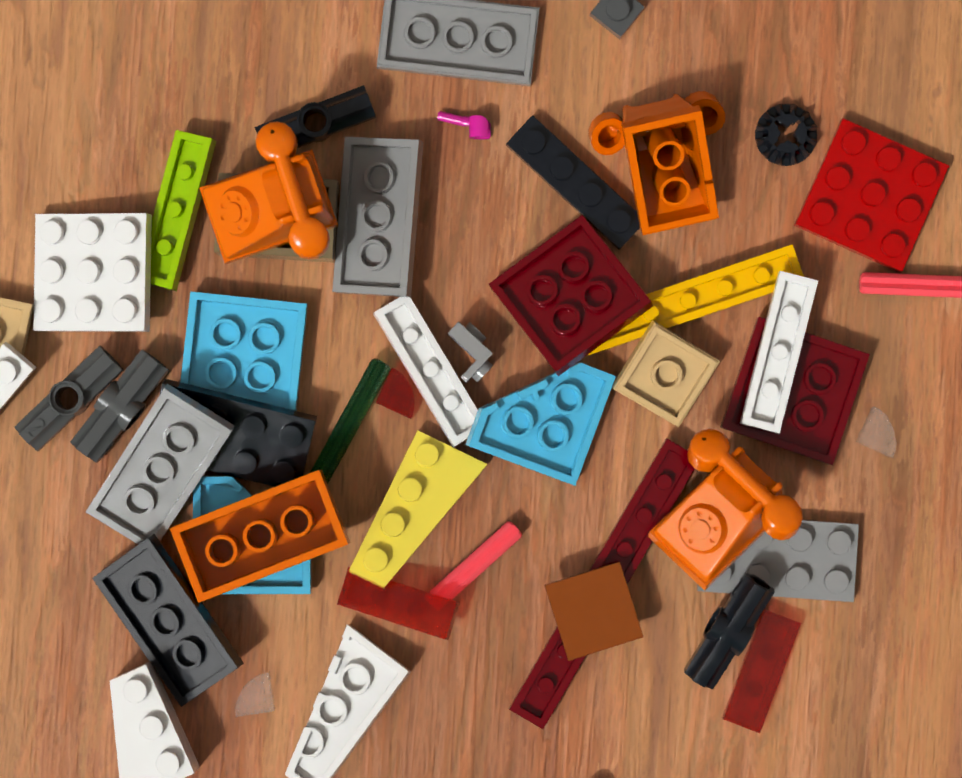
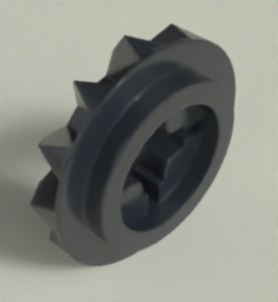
M778 104L767 110L757 123L755 130L757 147L761 154L774 164L781 166L798 164L812 153L817 143V125L811 118L810 113L796 104ZM774 122L779 126L782 125L784 128L797 123L798 126L795 128L796 131L793 137L796 139L795 142L799 147L789 140L780 143L776 147L774 144L778 141L777 138L781 133Z

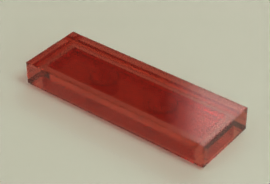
M348 567L337 605L449 640L460 605L459 601L393 580L383 589L350 573V567Z
M763 610L722 719L760 733L801 623L771 611Z

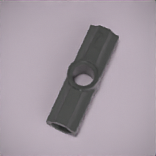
M99 346L63 381L55 384L49 394L14 428L36 451H40L70 421L85 412L89 403L113 382L124 369L102 346ZM72 387L78 394V403L72 409L67 410L61 404L60 398L64 390Z
M141 350L118 381H113L104 390L94 405V412L70 443L86 457L98 463L112 447L122 431H127L138 419L146 407V400L169 372V369L145 350Z

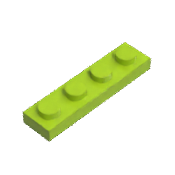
M179 130L175 131L152 217L151 285L177 291L202 198L199 188L205 186L217 142L212 138Z

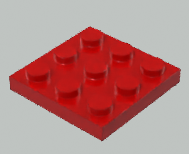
M842 118L794 226L901 273L949 165Z

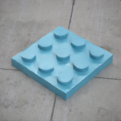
M190 291L180 382L297 411L308 304Z

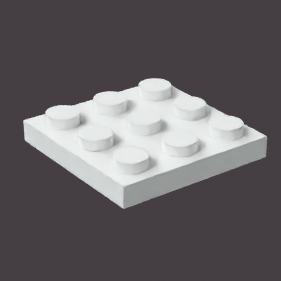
M148 213L35 214L33 331L150 332L152 215Z

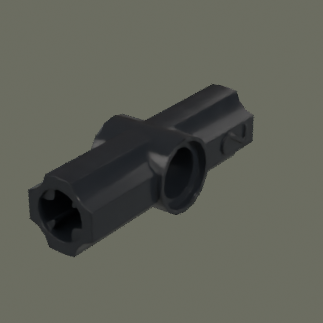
M363 85L319 103H308L300 110L270 122L278 121L291 127L297 137V148H300L312 142L325 141L333 134L375 119L376 115ZM319 113L325 116L326 125L322 130L312 132L306 129V119L310 115ZM269 122L255 127L256 132L258 133L259 130Z
M745 572L737 586L733 589L724 607L719 606L710 618L703 633L704 638L685 666L684 673L700 686L714 689L735 655L739 656L748 645L755 630L754 624L774 595V588L756 575Z

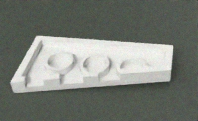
M349 624L345 628L339 649L332 659L328 669L329 673L321 692L317 695L313 705L314 709L306 727L302 731L285 772L288 778H333L411 673L404 665Z

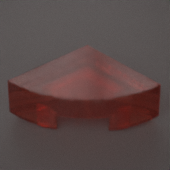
M391 368L376 403L411 419L415 407L413 390L408 380L399 371Z

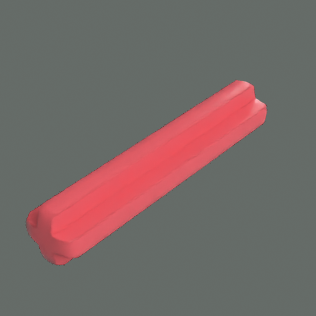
M864 272L859 278V290L862 294L962 298V276Z
M506 522L427 593L426 598L429 603L437 610L445 607L522 537L521 531L513 522Z

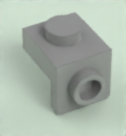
M457 322L448 332V335L476 360L461 376V379L467 383L473 378L478 383L492 368L493 365L488 360L492 357L493 353L482 344L486 337L473 324L469 322L464 327L461 323Z

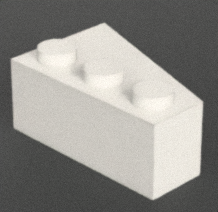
M147 662L110 680L119 778H185L194 774L200 768L199 763L160 676L152 664Z

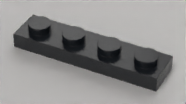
M533 115L506 143V146L580 215H583L618 250L639 230L637 211Z

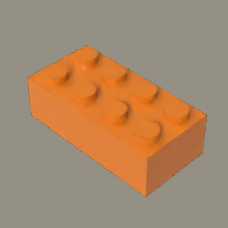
M322 469L169 528L198 603L350 543Z

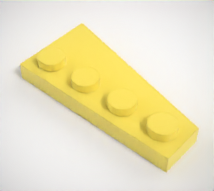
M417 430L349 572L384 589L473 481L486 468L487 463Z

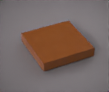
M619 561L544 585L568 661L643 638Z

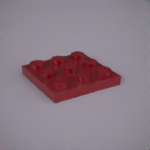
M583 215L489 283L491 290L558 376L653 307L648 296Z
M757 317L720 428L828 465H833L870 354L805 332L780 433L740 424L766 322L765 318Z

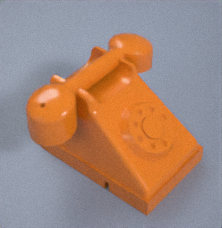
M697 91L691 93L685 99L679 94H673V97L670 99L645 105H625L622 109L623 119L616 113L605 112L596 116L591 122L588 129V137L594 150L599 154L613 155L624 146L626 148L642 235L719 218L706 135L716 133L722 128L725 123L726 114L721 103L713 94L706 91Z
M278 121L269 122L257 133L256 148L262 158L270 162V164L199 188L225 264L287 243L290 244L292 250L301 258L308 260L317 259L324 255L329 247L330 236L328 229L339 226L313 150L294 155L298 147L297 137L292 128L285 123Z
M714 429L701 430L696 433L691 439L687 453L689 463L693 468L711 473L648 534V537L704 591L765 532L774 539H790L799 530L803 518L802 509L798 502L790 496L783 495L782 483L775 482L746 455L743 447H737L729 454L730 443L724 433Z

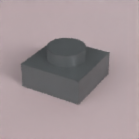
M600 0L591 11L590 17L620 40L645 7L637 0Z

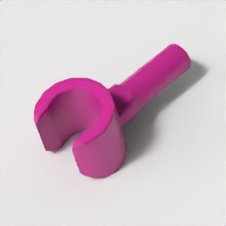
M442 111L438 113L437 120L469 127L470 139H490L491 124L485 117L481 115L459 116Z

